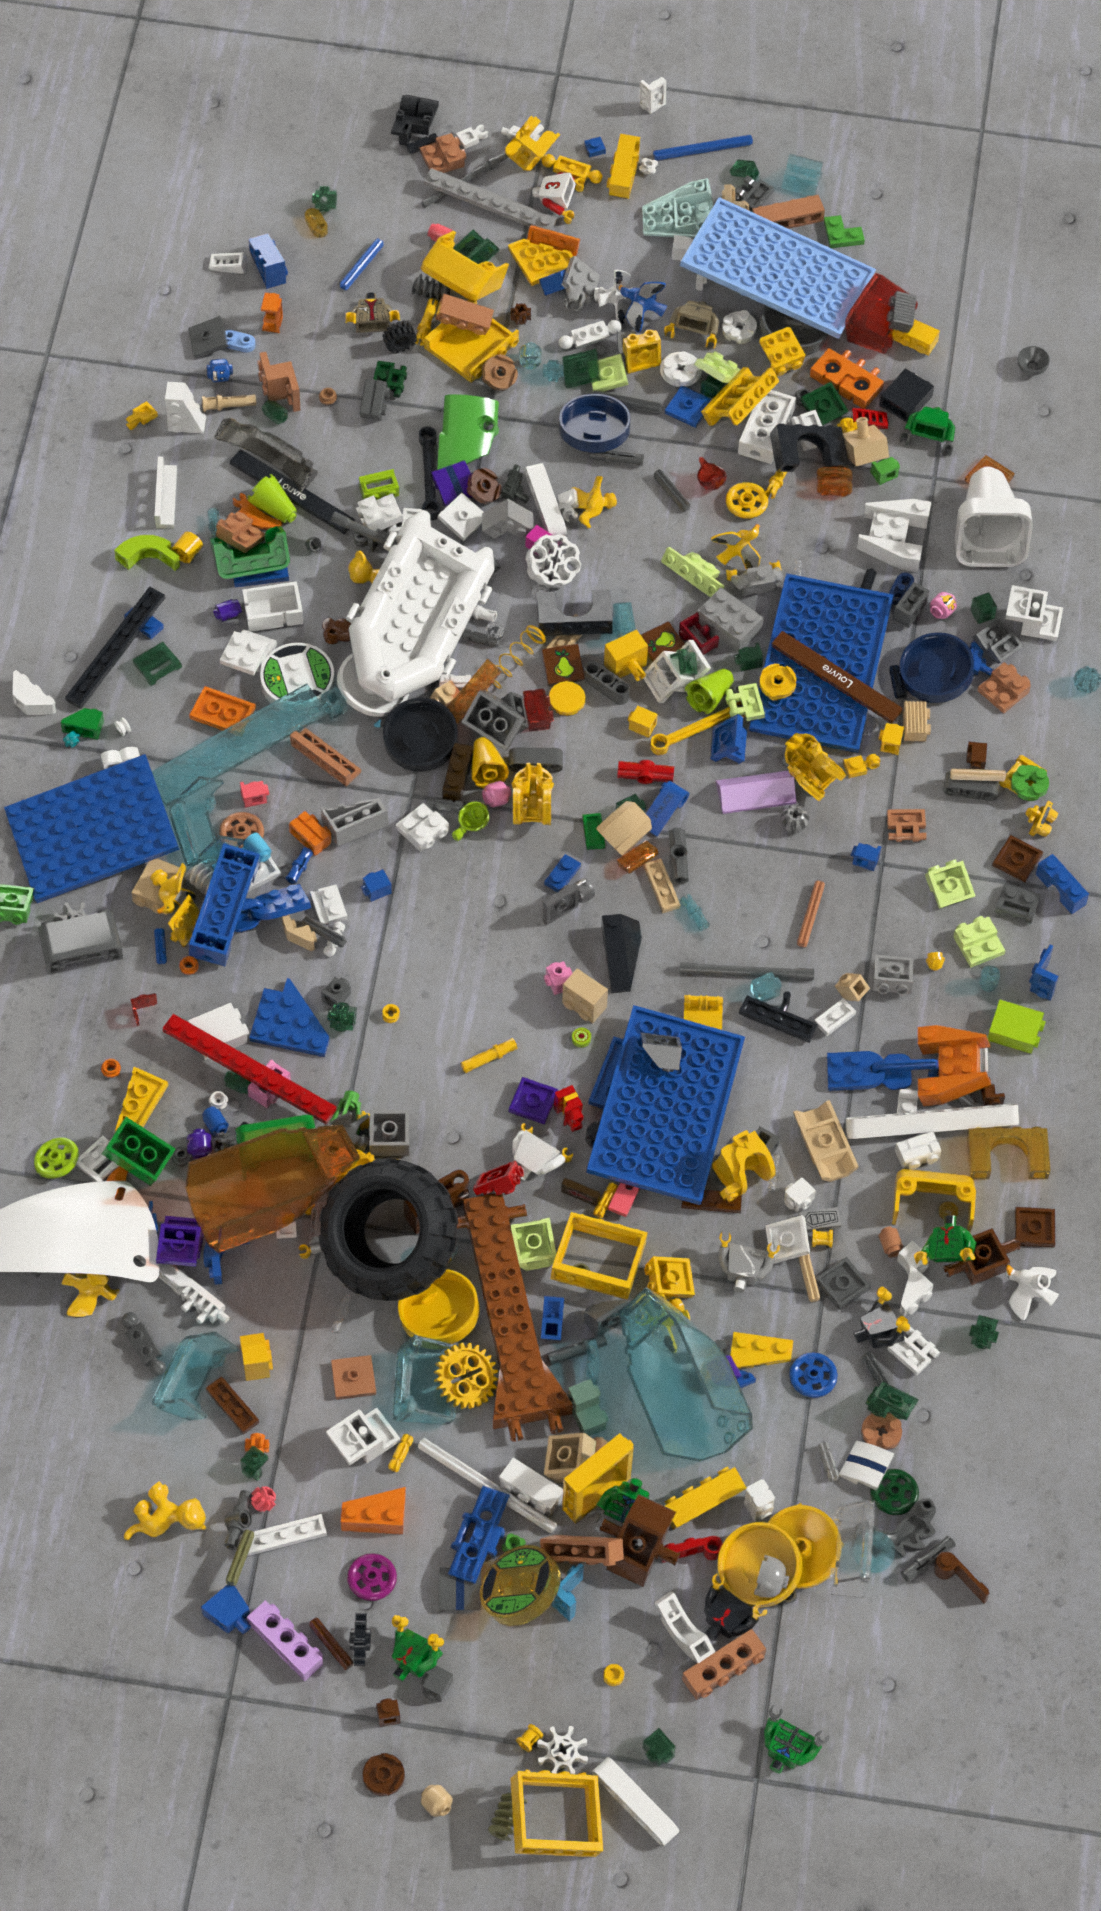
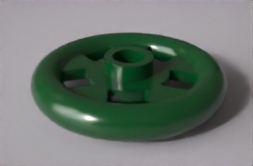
M887 1469L882 1481L887 1478L890 1483L884 1487L880 1482L877 1490L870 1488L871 1499L874 1505L886 1514H905L918 1501L919 1488L917 1482L909 1473L903 1470ZM897 1478H901L904 1481H906V1483L902 1485L899 1482H896ZM897 1489L898 1493L895 1494L891 1490ZM905 1490L911 1492L910 1499L904 1498ZM884 1492L887 1498L883 1501L879 1497V1493ZM900 1501V1507H892V1502Z

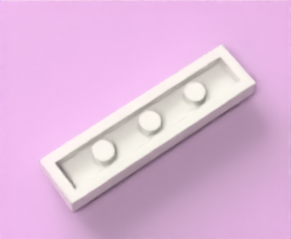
M322 1514L254 1531V1539L247 1556L327 1536Z

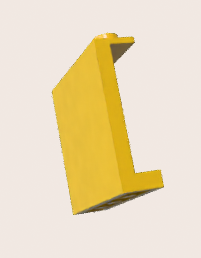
M469 299L467 300L468 302H472V303L477 304V300H476V301L469 300ZM493 318L486 335H477L473 331L462 330L455 325L441 323L424 337V348L472 383L475 379H479L482 376L483 365L489 358L499 354L506 355L509 349L514 348L518 344L519 330L516 329L512 333Z

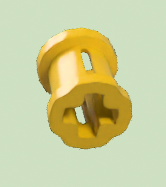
M813 1229L812 1247L828 1245L829 1248H832L833 1230L827 1232Z
M529 1724L526 1732L521 1737H517L516 1742L522 1749L530 1752L536 1741L543 1738V1733L535 1725Z

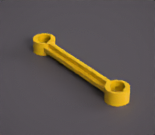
M730 707L671 734H655L651 738V751L656 755H664L668 752L669 746L731 718L729 713ZM657 741H662L665 743V747L658 748L654 745L657 743Z

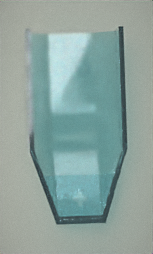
M644 1288L620 1311L622 1333L626 1337L627 1342L625 1354L629 1357L627 1371L662 1455L701 1462L727 1453L753 1429L751 1410L727 1357L710 1337L674 1305L649 1288Z

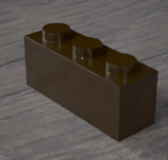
M454 743L442 789V799L453 800L452 802H455V800L462 801L472 763L473 746Z

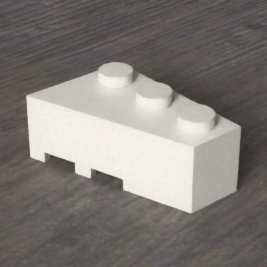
M167 382L165 405L168 431L204 434L206 415L200 411L199 404L193 400L194 396L186 383Z

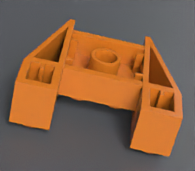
M939 1025L918 1027V1046L922 1054L939 1053V1077L918 1079V1097L923 1107L943 1105L991 1085L987 1072H980V1049L990 1048L986 1034Z

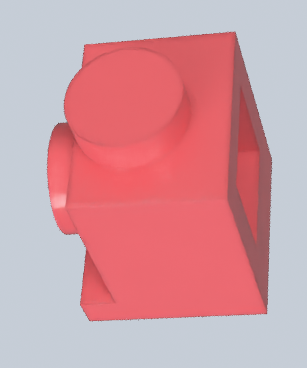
M253 781L244 785V782H240V790L245 808L267 803L266 796L269 795L267 784H263V781Z

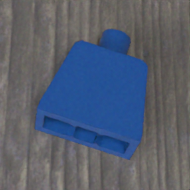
M226 1585L201 1606L202 1614L226 1633H230L233 1629L237 1628L242 1634H245L251 1628V1625L246 1620L250 1614L249 1607L235 1586Z

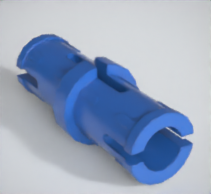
M307 847L302 848L298 858L293 861L292 868L285 877L289 883L296 884L301 873L307 869L306 865L313 855L311 849Z

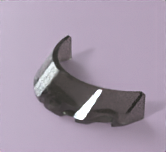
M226 418L221 421L214 435L216 440L243 448L268 461L290 477L301 493L304 492L318 474V470L312 467L314 463L304 458L301 451L272 433L259 430L257 426L252 424H241L236 419Z

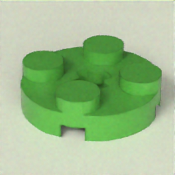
M1021 765L1012 776L1011 788L1013 792L1015 791L1018 794L1017 796L1020 799L1036 801L1048 791L1049 778L1047 771L1043 768L1033 765ZM1031 780L1034 783L1032 786H1029L1026 781Z

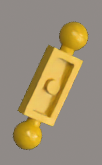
M545 154L542 157L543 166L547 168L554 166L553 172L571 173L575 180L583 178L586 181L589 178L594 184L600 183L603 179V175L599 170L591 172V166L561 155H559L557 160L551 154Z

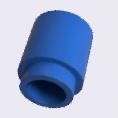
M214 1106L204 1110L202 1113L203 1121L211 1134L216 1136L217 1133H226L229 1124L221 1111Z

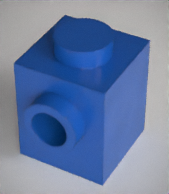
M383 869L375 873L371 872L363 877L361 889L364 896H368L371 902L392 893L391 882Z

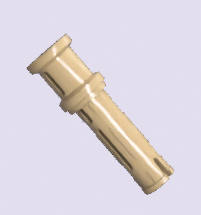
M255 394L222 397L221 395L216 397L202 396L203 412L213 409L221 411L223 408L256 406Z

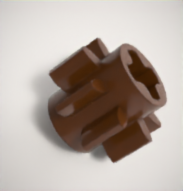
M517 303L515 308H511V320H514L516 325H526L527 320H531V308H527L525 303Z

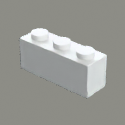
M512 1458L499 1476L501 1488L509 1493H514L526 1504L530 1503L543 1515L551 1516L563 1499V1489L515 1458Z

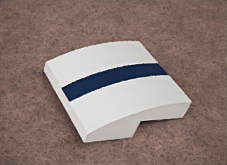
M856 1441L839 1476L856 1485L859 1482L877 1490L894 1457V1453L869 1443Z

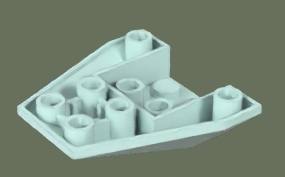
M708 178L692 181L642 206L644 236L674 237V235L695 238L714 206Z

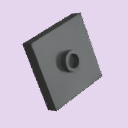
M221 316L188 328L196 359L229 347Z

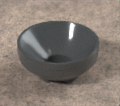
M1037 346L1023 348L1017 358L1019 368L1029 375L1044 373L1050 363L1048 353ZM1033 363L1037 365V368L1030 369L1027 365Z

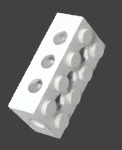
M771 390L752 410L739 440L738 454L772 464L774 454L770 432L778 424H789L795 409L796 397Z

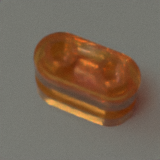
M819 468L817 470V492L823 496H848L852 493L851 481L853 479V472L848 468Z

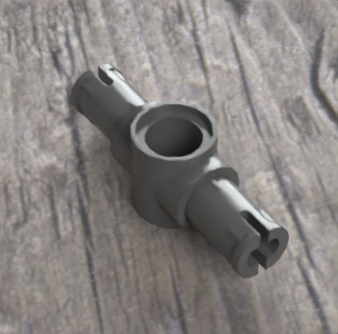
M247 1490L240 1491L237 1505L234 1506L232 1512L227 1513L225 1516L228 1534L224 1546L229 1550L237 1549L239 1537L243 1534L244 1528L252 1524L249 1505L253 1495Z

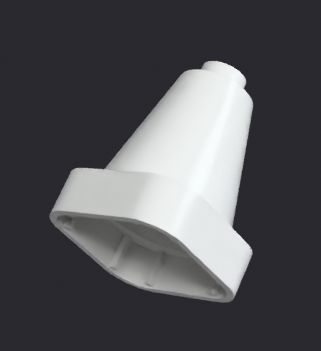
M983 467L971 476L966 500L958 509L955 548L956 557L963 565L970 567H1014L1022 564L1028 558L1033 528L1030 505L1022 499L1015 498L1004 474L997 469Z

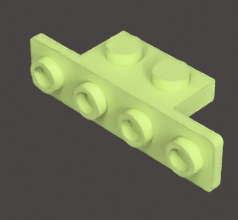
M671 547L666 548L661 562L710 598L720 588L724 589V585L716 580L720 571L713 564L703 560L699 554L691 552L682 556Z

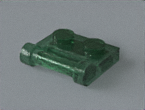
M163 641L133 659V665L145 677L150 686L155 685L157 680L175 669L179 670L182 668L179 659ZM171 662V664L152 675L150 673L164 663Z

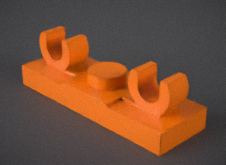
M533 225L529 227L527 240H530V243L553 246V249L563 251V249L568 250L573 256H577L580 244L579 238Z

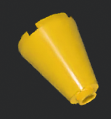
M486 737L476 739L473 743L472 780L481 788H485L487 784L497 781L505 782L509 774L508 767L492 741Z

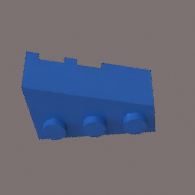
M268 233L248 239L249 251L266 289L285 284L288 271L285 266V260L277 249L274 239H271Z

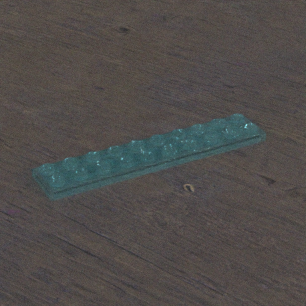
M307 683L152 771L166 807L286 739L294 731L298 732L326 716V710Z

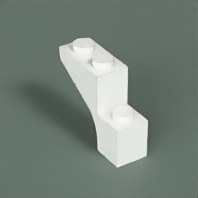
M913 1240L899 1252L897 1262L905 1269L908 1277L899 1310L900 1315L904 1317L908 1314L912 1315L918 1309V1305L922 1301L926 1302L933 1294V1284L922 1274L929 1267V1264L923 1265L922 1260L916 1264L914 1254L921 1251L922 1248Z

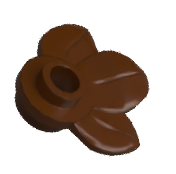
M330 617L326 618L322 623L325 642L336 644L338 641H350L349 627L351 623L344 618L336 621Z

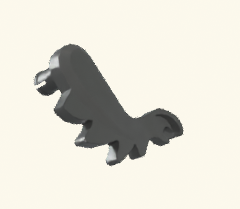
M930 1498L918 1500L899 1526L893 1531L881 1530L869 1523L858 1524L855 1528L857 1530L855 1540L857 1541L859 1534H864L866 1536L864 1544L874 1541L878 1542L885 1553H889L890 1548H892L902 1558L906 1556L904 1547L913 1550H924L925 1545L920 1538H930L936 1532L930 1523L936 1513L934 1502Z

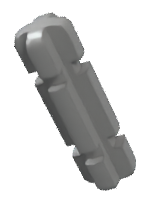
M827 1442L818 1444V1451L821 1454V1460L825 1472H827L828 1480L830 1482L838 1480L839 1473L835 1468L836 1465L830 1452L829 1444Z

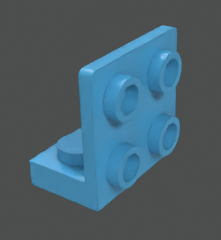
M582 1563L577 1567L575 1565L568 1570L567 1576L562 1581L558 1580L552 1587L551 1605L569 1622L575 1617L576 1598L571 1591L583 1580L584 1565Z

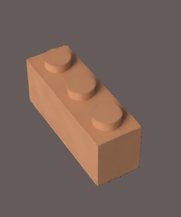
M443 294L435 319L443 324H451L462 330L473 331L477 335H486L490 329L494 310Z

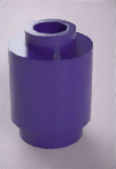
M230 599L215 605L213 613L217 620L220 619L221 622L237 617L239 613H242L237 599Z

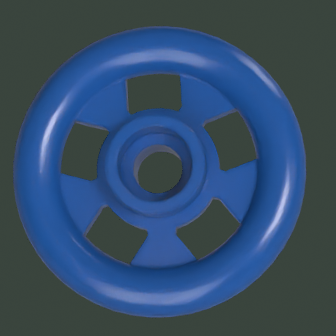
M810 1352L795 1359L790 1367L789 1378L792 1386L798 1393L806 1397L818 1398L827 1395L833 1390L837 1383L838 1373L831 1359L823 1354ZM815 1361L823 1363L821 1368L813 1364ZM803 1363L808 1365L804 1371L799 1368ZM816 1372L817 1376H811L810 1373ZM823 1372L830 1374L829 1380L823 1379ZM804 1377L807 1383L802 1385L798 1379ZM821 1384V1389L813 1390L812 1385Z

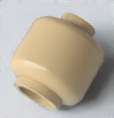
M429 1785L424 1789L421 1794L422 1806L433 1817L447 1815L451 1810L453 1800L451 1795L441 1785Z

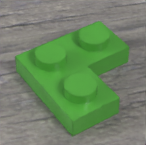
M841 215L824 217V225L830 248L864 245L865 239L862 227L844 229Z

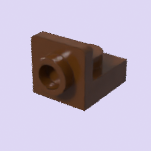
M994 1084L981 1089L983 1106L1004 1103L1005 1094H995Z

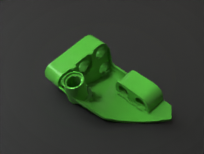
M448 394L444 396L443 428L439 435L437 470L463 460L468 464L489 454L493 439L499 433L498 401L472 395ZM489 425H493L491 430H486Z

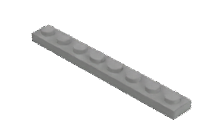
M432 168L424 180V185L528 227L533 225L552 230L557 222V218Z

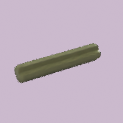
M244 1530L226 1577L227 1585L236 1586L254 1539L253 1531Z

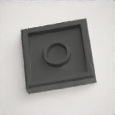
M847 1257L815 1278L816 1283L839 1310L871 1289V1285Z

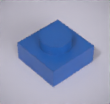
M601 137L584 140V146L589 158L606 154V148Z

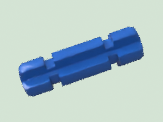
M157 928L154 930L156 962L158 964H165L167 962L165 931L163 928Z

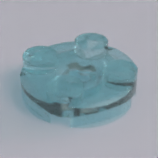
M869 1531L856 1541L854 1557L858 1565L864 1570L872 1573L882 1572L893 1563L895 1546L886 1534L879 1531ZM871 1546H875L876 1549L880 1548L881 1552L878 1553L877 1558L869 1555L868 1551L871 1550Z

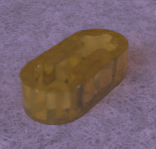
M316 208L307 209L305 211V222L311 232L317 238L325 237L328 234V225L320 211Z

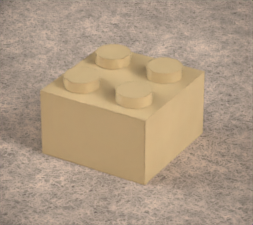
M578 968L563 984L562 1003L567 1009L577 1012L583 1020L594 1023L607 1008L608 989Z
M585 1433L549 1436L544 1475L556 1483L564 1482L566 1476L595 1454L596 1441Z

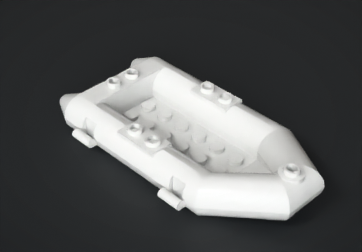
M424 510L405 520L398 535L394 531L390 532L383 546L389 552L361 606L353 603L346 617V620L351 623L349 636L358 685L388 702H392L439 680L442 674L451 673L456 660L450 657L478 603L485 605L492 592V588L487 586L494 572L493 550L489 547H483L475 553L431 527L430 514ZM396 539L397 545L392 546L393 542ZM359 611L360 616L354 618L356 613Z

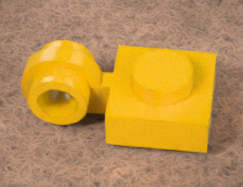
M876 754L868 755L866 761H863L861 755L843 760L848 778L866 775L867 767L876 769L880 766L881 762Z

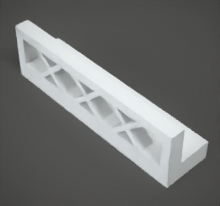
M158 457L155 524L156 528L174 529L177 465H164L163 457Z

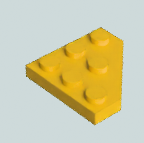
M521 239L508 245L509 252L531 286L539 284L540 278L566 269L570 258L573 257L572 253L568 250L563 249V251L553 249V246L530 243V240Z

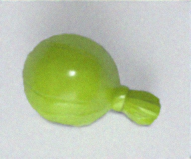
M476 801L469 802L459 811L458 820L460 826L452 833L455 840H461L467 831H479L488 824L490 814L486 805Z

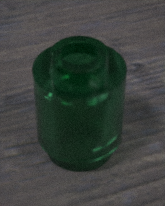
M267 400L263 404L262 411L264 415L274 423L281 424L287 420L288 410L274 400Z
M228 1071L223 1080L226 1082V1087L246 1095L248 1094V1086L252 1083L233 1071Z

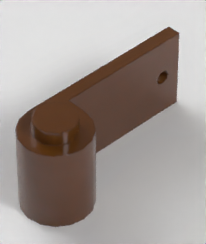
M942 1552L937 1556L934 1573L939 1579L948 1580L956 1574L983 1604L987 1602L990 1594L989 1589L982 1582H979L954 1554Z

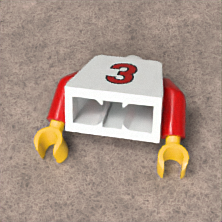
M559 172L543 178L541 187H534L532 194L534 198L539 197L544 207L559 216L563 215L566 224H571L572 219H574V212L571 210L564 211V209H568L574 189L578 192L583 191L585 181L583 178L575 180L571 173Z

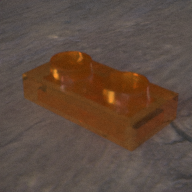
M645 840L617 860L618 866L630 874L659 854L658 849Z

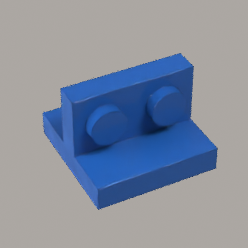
M737 714L713 727L711 760L716 762L724 757H728L739 764L745 761L747 729L743 728V717Z

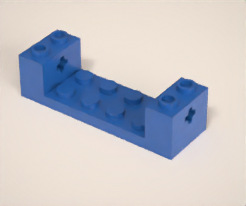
M223 843L189 943V956L226 966L236 926L251 882L254 883L259 868L260 854Z

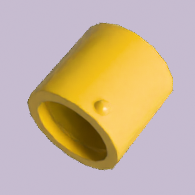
M186 531L171 550L178 553L180 561L190 563L203 547V543L198 536Z

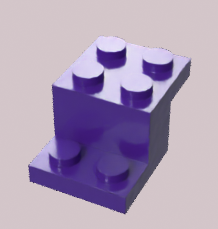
M165 1216L164 1224L161 1223L156 1263L196 1267L197 1259L201 1257L205 1219Z

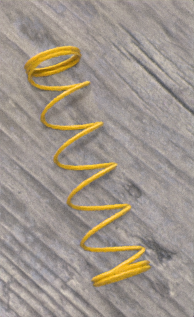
M528 625L526 631H523L520 635L521 643H511L509 648L510 654H501L499 656L500 666H493L500 667L508 677L512 678L511 672L502 667L500 659L503 655H510L518 665L523 666L522 661L512 655L511 646L516 643L521 644L529 654L533 655V650L523 644L521 637L523 633L527 632V635L534 642L544 644L546 642L545 635L536 626ZM529 628H533V629L536 630L540 635H538V634L535 633V632L529 631ZM531 633L541 638L542 642L534 638ZM490 676L492 683L497 688L502 689V686L496 680H492Z

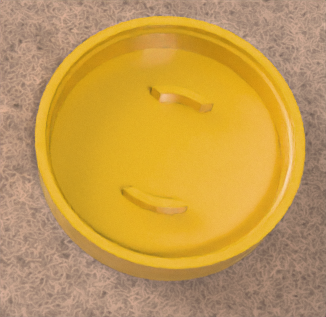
M447 1269L424 1292L399 1300L398 1312L405 1332L413 1340L426 1346L442 1347L462 1340L473 1330L479 1318L480 1305L477 1292L471 1281L459 1272Z
M754 1522L739 1527L726 1538L718 1556V1573L721 1582L723 1577H726V1582L723 1584L725 1589L748 1606L754 1607L757 1604H762L759 1608L770 1607L788 1598L797 1587L802 1574V1557L795 1541L783 1529L766 1522ZM764 1555L779 1559L786 1568V1576H789L787 1588H782L781 1592L775 1597L766 1598L754 1595Z

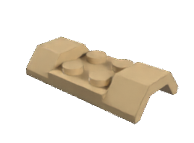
M830 1100L813 1110L806 1112L793 1111L802 1138L822 1180L832 1182L847 1177L858 1169L857 1161Z

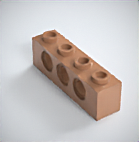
M753 1629L683 1672L682 1680L696 1700L700 1697L705 1698L713 1692L712 1689L717 1686L723 1687L734 1675H742L751 1664L757 1665L763 1661L766 1648ZM745 1652L748 1656L740 1658L737 1653ZM728 1663L731 1667L723 1669L720 1664ZM711 1674L713 1679L706 1680L703 1678V1675Z

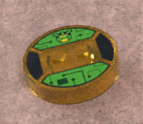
M523 1545L508 1550L492 1563L483 1577L480 1587V1601L483 1608L495 1621L505 1626H519L536 1619L551 1605L556 1597L560 1586L559 1567L549 1554L538 1546Z

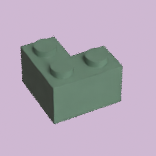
M591 1379L568 1388V1398L573 1404L572 1415L581 1433H585L588 1436L606 1430L608 1421L605 1410L601 1411L599 1406L600 1390L597 1385H593Z

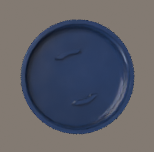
M581 395L568 401L560 411V435L568 445L580 451L600 453L613 450L622 445L630 434L631 416L628 408L618 399L608 395Z
M928 633L916 638L905 648L900 659V673L903 685L912 696L929 703H943L959 697L968 689L974 677V660L970 648L963 640L948 633Z

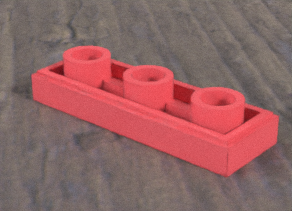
M620 1183L608 1210L627 1217L640 1188Z

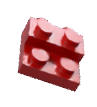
M516 1160L480 1174L473 1187V1191L476 1196L482 1193L487 1195L493 1190L497 1196L503 1193L508 1195L515 1190L516 1185L520 1184V1178L524 1177V1171L520 1165L518 1166Z

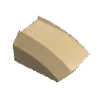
M626 801L596 829L616 851L624 856L652 829L650 818L635 802Z

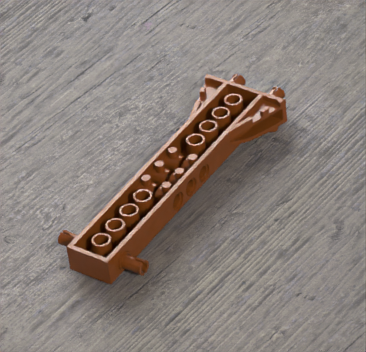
M496 1193L463 1199L464 1216L458 1217L457 1229L466 1228L469 1232L500 1368L493 1416V1430L508 1427L510 1440L516 1442V1434L518 1441L524 1438L520 1424L548 1419L551 1434H556V1427L558 1433H561L563 1427L560 1417L571 1415L573 1404L541 1359L509 1223L510 1219L527 1217L526 1206L523 1204L507 1207L505 1206L503 1194L497 1196Z

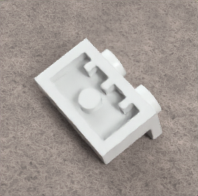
M660 77L650 85L644 80L640 81L639 104L642 109L652 114L666 104V80Z

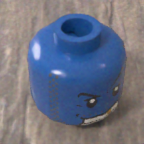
M214 359L206 366L207 377L214 383L226 382L229 380L230 375H233L232 364H228L227 359Z

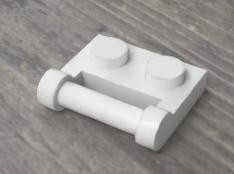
M104 1136L100 1137L78 1158L76 1166L89 1176L93 1182L104 1181L105 1178L119 1167V1165L112 1161L99 1174L95 1172L108 1160V1158L101 1154L109 1142Z

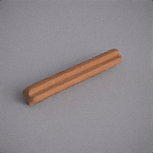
M815 881L797 940V945L803 948L807 947L825 887L823 881Z

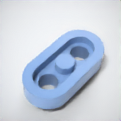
M234 330L225 331L229 346L227 348L245 353L255 349V338L252 335Z

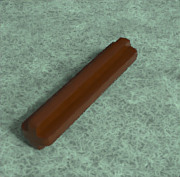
M316 1617L309 1622L310 1628L344 1670L351 1668L354 1665L353 1660L320 1619Z

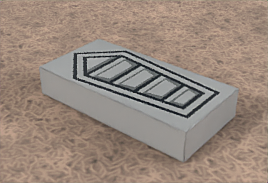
M838 1207L799 1212L798 1216L803 1215L805 1217L807 1232H812L813 1229L821 1231L841 1228Z

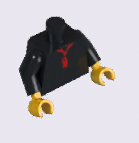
M883 1286L877 1290V1296L880 1297L879 1300H876L868 1313L860 1319L862 1329L853 1332L857 1344L868 1340L874 1349L891 1347L895 1343L905 1341L903 1331L907 1332L910 1329L907 1318L900 1316L897 1319L887 1303L884 1304L885 1301L891 1300L892 1294Z
M718 1573L712 1577L714 1585L710 1586L704 1605L706 1622L711 1625L705 1634L712 1640H715L720 1633L727 1638L742 1635L757 1624L759 1617L767 1614V1609L763 1610L761 1614L758 1612V1608L762 1604H757L752 1609L724 1587L720 1589L719 1586L726 1582V1577H723L722 1582L718 1583L716 1581Z

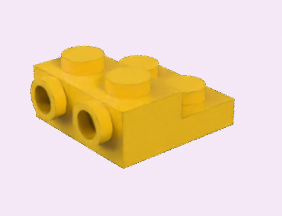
M646 330L640 335L630 334L628 338L623 339V352L625 354L626 371L628 374L661 365V339L656 330Z
M653 1256L645 1265L644 1272L645 1275H649L650 1281L647 1285V1291L652 1295V1298L660 1294H664L666 1300H670L673 1297L692 1298L695 1295L689 1258Z

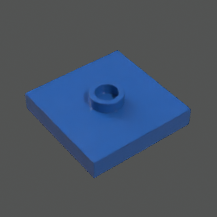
M681 386L665 409V414L696 428L704 417L701 411L712 399L685 386Z

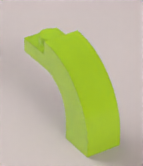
M135 536L122 542L114 550L115 560L128 570L138 561L145 558H156L174 571L180 567V557L176 551L171 550V542L159 536Z

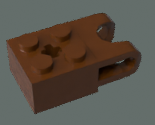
M455 1170L438 1180L449 1192L454 1209L463 1204V1199L469 1198L467 1188L469 1177L463 1170ZM460 1177L464 1179L462 1183L454 1184L455 1178ZM461 1192L464 1193L463 1196L457 1197ZM404 1200V1217L417 1235L420 1229L417 1212L410 1202Z

